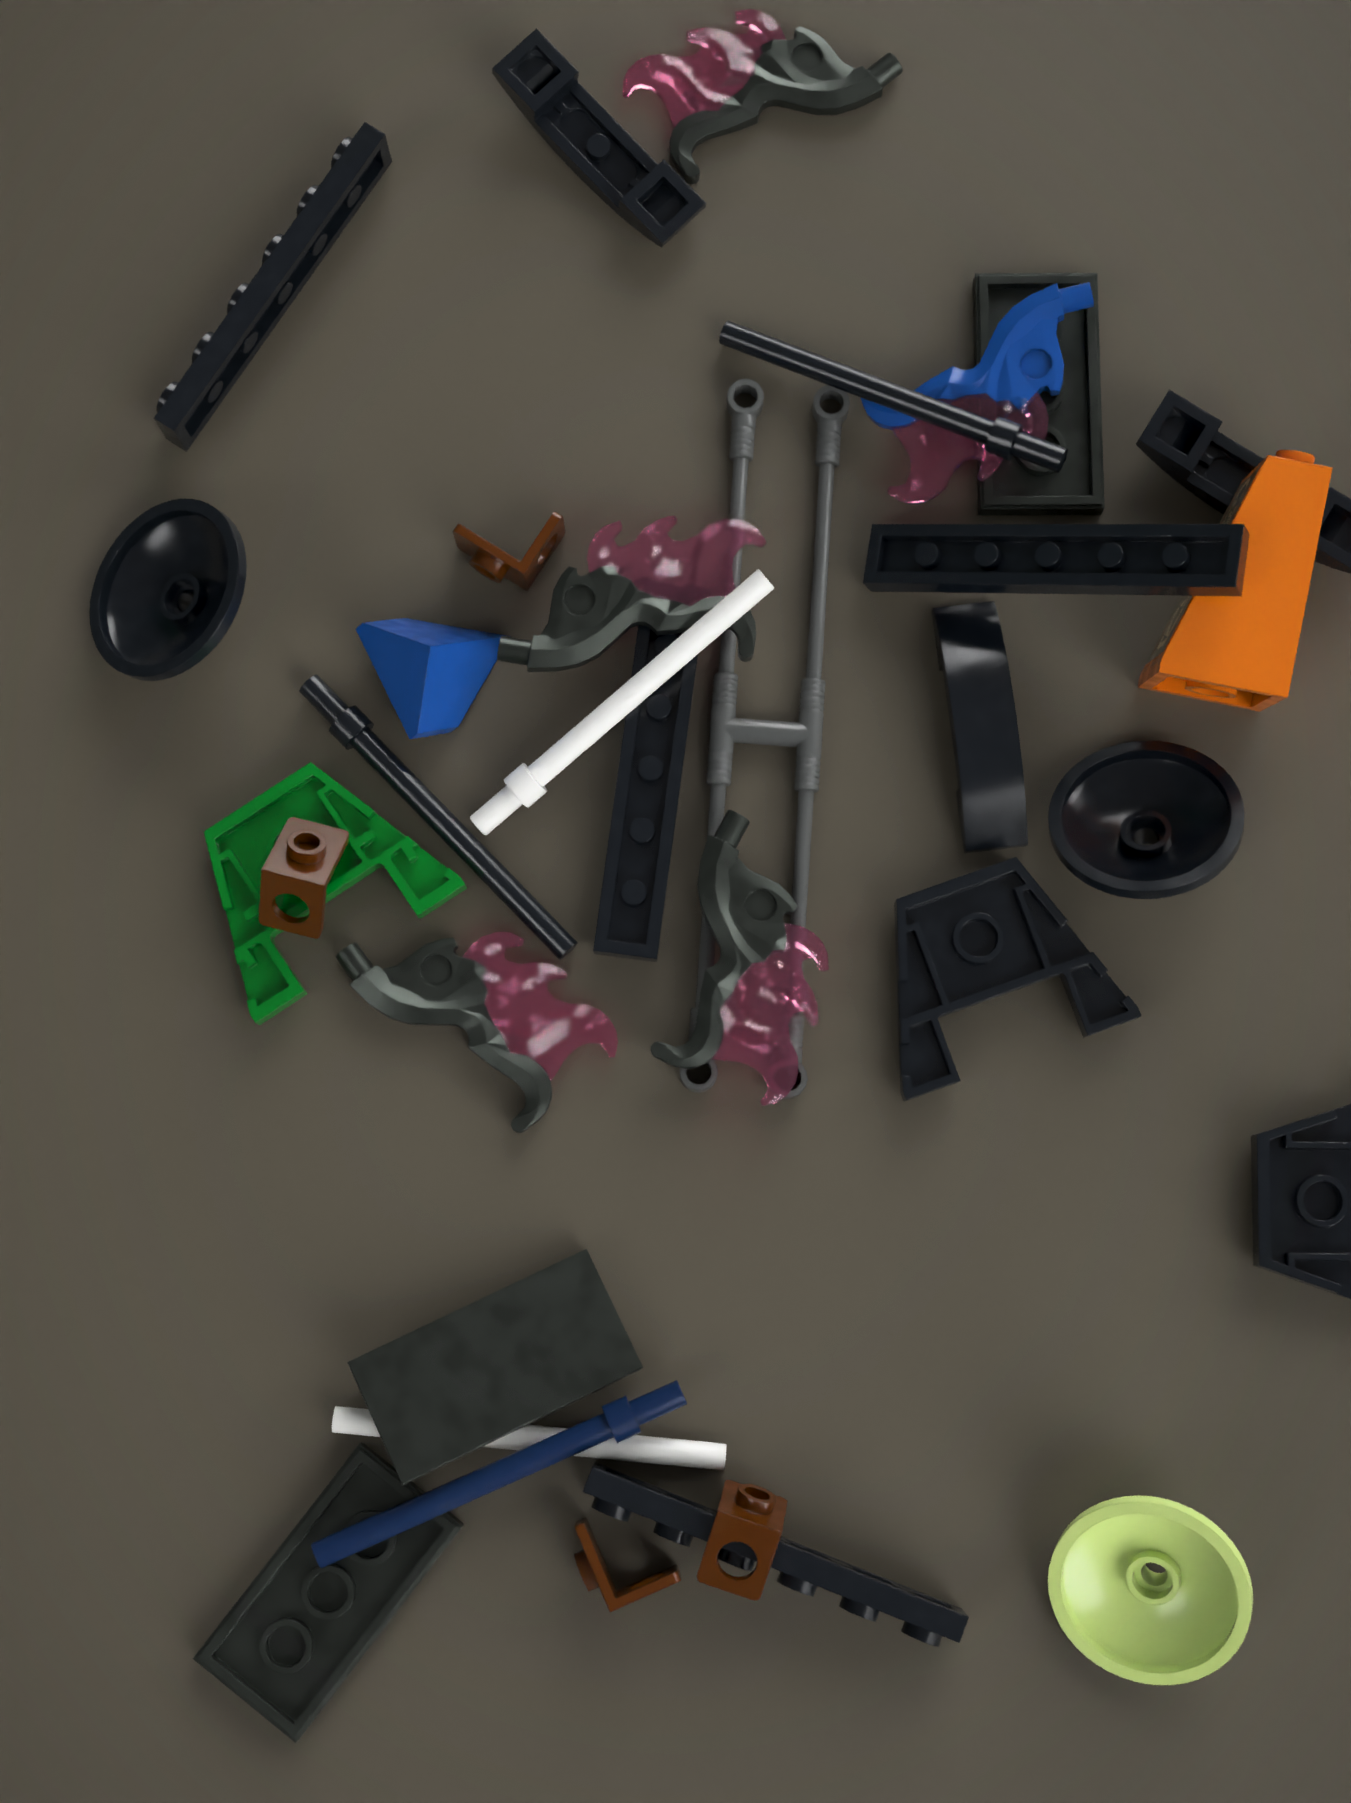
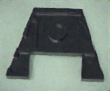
M1017 857L903 896L894 902L900 1093L903 1102L961 1081L938 1018L1059 976L1083 1038L1141 1017L1138 1006L1129 995L1126 997L1107 974L1106 971L1108 969L1094 952H1089L1066 923L1068 920Z
M1351 1104L1252 1135L1251 1176L1253 1266L1351 1300Z

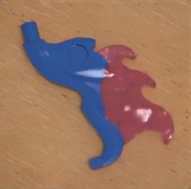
M1056 283L1029 295L1013 306L1001 319L980 363L973 369L961 370L952 366L914 389V391L996 421L1001 416L1024 425L1025 433L1045 440L1048 433L1049 416L1046 405L1039 394L1043 391H1048L1050 396L1060 395L1064 377V361L1057 338L1058 323L1064 320V314L1094 307L1090 283H1082L1059 289ZM861 398L868 418L877 426L892 430L910 457L911 472L906 484L890 486L887 491L890 496L899 502L918 504L937 497L947 487L953 473L965 461L975 459L982 462L977 478L983 482L998 470L1004 460L985 452L986 445Z

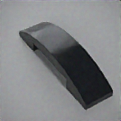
M537 28L492 68V74L514 104L571 170L619 216L661 248L706 207V202L665 160L657 164L578 82V70Z
M1169 390L1136 445L1175 481L1224 514L1241 481L1263 458L1220 433L1218 429L1223 421ZM1330 487L1328 489L1315 562L1350 574L1351 499Z
M995 602L932 608L939 671H943L959 786L956 791L964 853L1025 847L1028 845V830L1020 739L1007 654Z

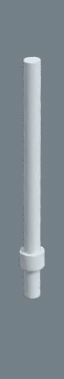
M757 569L532 764L527 766L525 763H522L504 778L506 786L470 816L474 825L487 836L520 806L524 805L529 808L548 792L545 787L548 782L775 589L774 586Z
M335 1406L332 1433L380 1437L368 1409ZM527 1425L483 1447L519 1451L568 1428ZM635 1435L619 1443L616 1442L615 1438L609 1439L574 1456L724 1470L727 1444Z

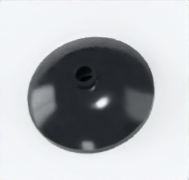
M175 499L147 510L133 520L117 537L106 553L97 572L92 588L89 610L90 627L94 643L103 659L110 666L134 679L142 681L164 680L191 669L210 654L221 642L233 624L240 608L247 571L243 540L237 527L228 516L200 500Z
M1163 741L1126 742L1104 748L1087 756L1072 767L1061 779L1052 795L1048 813L1051 843L1064 866L1078 879L1097 890L1132 899H1159L1183 894L1200 887L1216 877L1225 869L1238 851L1243 837L1245 817L1241 793L1232 777L1223 767L1205 754L1194 749Z

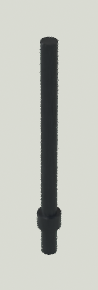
M727 321L721 330L719 337L721 345L986 445L985 452L1008 461H1011L1015 456L1057 473L1060 472L1068 454L1067 448L1025 433L1024 425L1001 416L996 421L990 420L731 321Z
M317 674L310 677L301 686L299 692L331 724L329 732L346 750L354 748L559 960L570 953L578 942L372 731L374 723L356 705L349 708Z

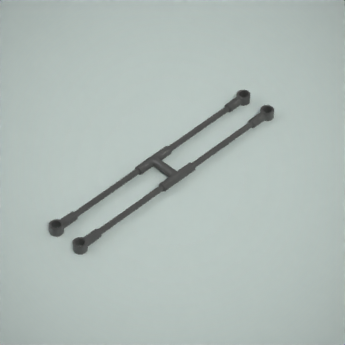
M739 379L734 382L727 393V410L732 417L729 458L733 461L724 597L740 585L748 464L754 458L756 418L761 414L764 402L761 386L750 379ZM829 385L821 387L815 393L812 405V414L817 422L815 464L819 467L806 678L801 680L798 722L736 718L738 675L734 673L737 637L734 632L727 629L721 634L719 672L714 674L708 748L709 760L706 783L711 786L708 838V835H715L724 818L726 787L731 785L734 743L797 747L794 789L798 792L792 898L798 907L790 915L784 1014L779 1016L780 1028L778 1029L776 1064L771 1069L768 1078L772 1092L784 1099H792L800 1095L808 1081L807 1071L802 1065L803 1022L805 1018L800 1015L813 803L814 793L819 791L826 683L821 679L834 470L840 464L842 424L847 419L850 406L847 392ZM747 393L755 398L756 403L751 407L743 408L738 406L734 399L740 394ZM826 399H833L840 403L842 409L837 413L830 414L823 411L820 404ZM703 912L701 916L695 1008L690 1010L689 1040L696 1027L699 996L705 969L714 966L716 939ZM713 1058L706 1063L711 1070V1077L704 1084L692 1083L686 1076L687 1069L680 1068V1080L684 1087L696 1093L711 1089L716 1083L718 1075L717 1065ZM783 1068H792L799 1074L800 1083L796 1089L786 1091L778 1086L776 1074Z

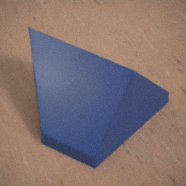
M408 618L363 622L356 628L358 636L409 739L451 733L459 727L497 661L498 646L502 635Z

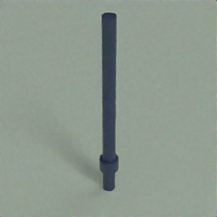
M675 1380L631 1401L628 1400L627 1396H623L602 1406L604 1412L312 1543L311 1547L319 1567L324 1568L609 1439L615 1438L616 1442L619 1443L642 1432L641 1425L687 1405L678 1381Z

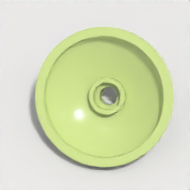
M1139 1495L1118 1497L1100 1502L1079 1514L1067 1526L1056 1544L1050 1561L1048 1591L1051 1606L1060 1627L1074 1646L1088 1659L1119 1677L1151 1685H1177L1201 1679L1226 1664L1238 1651L1248 1632L1253 1608V1589L1247 1566L1240 1552L1230 1538L1215 1523L1192 1508L1178 1502ZM1146 1563L1159 1564L1166 1569V1572H1153L1146 1566Z

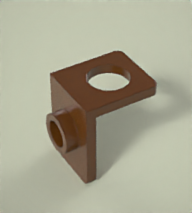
M554 511L521 561L461 524H457L453 530V535L458 549L472 557L469 564L480 574L496 583H500L505 577L528 591L564 537L565 525L563 516Z
M290 817L287 820L261 869L260 924L318 939L321 936L324 926L327 885L349 842L348 831L296 817ZM280 894L295 895L307 904L309 914L305 917L289 916L279 909L275 897Z
M725 1480L716 1517L698 1569L697 1580L700 1583L753 1601L759 1600L782 1535L788 1501L760 1486ZM730 1542H742L750 1546L757 1557L755 1569L748 1575L741 1577L726 1573L718 1562V1553L724 1545Z
M582 1518L576 1522L575 1529L584 1549L574 1554L577 1567L589 1592L600 1588L609 1612L681 1581L680 1570L677 1565H674L616 1590L587 1518Z

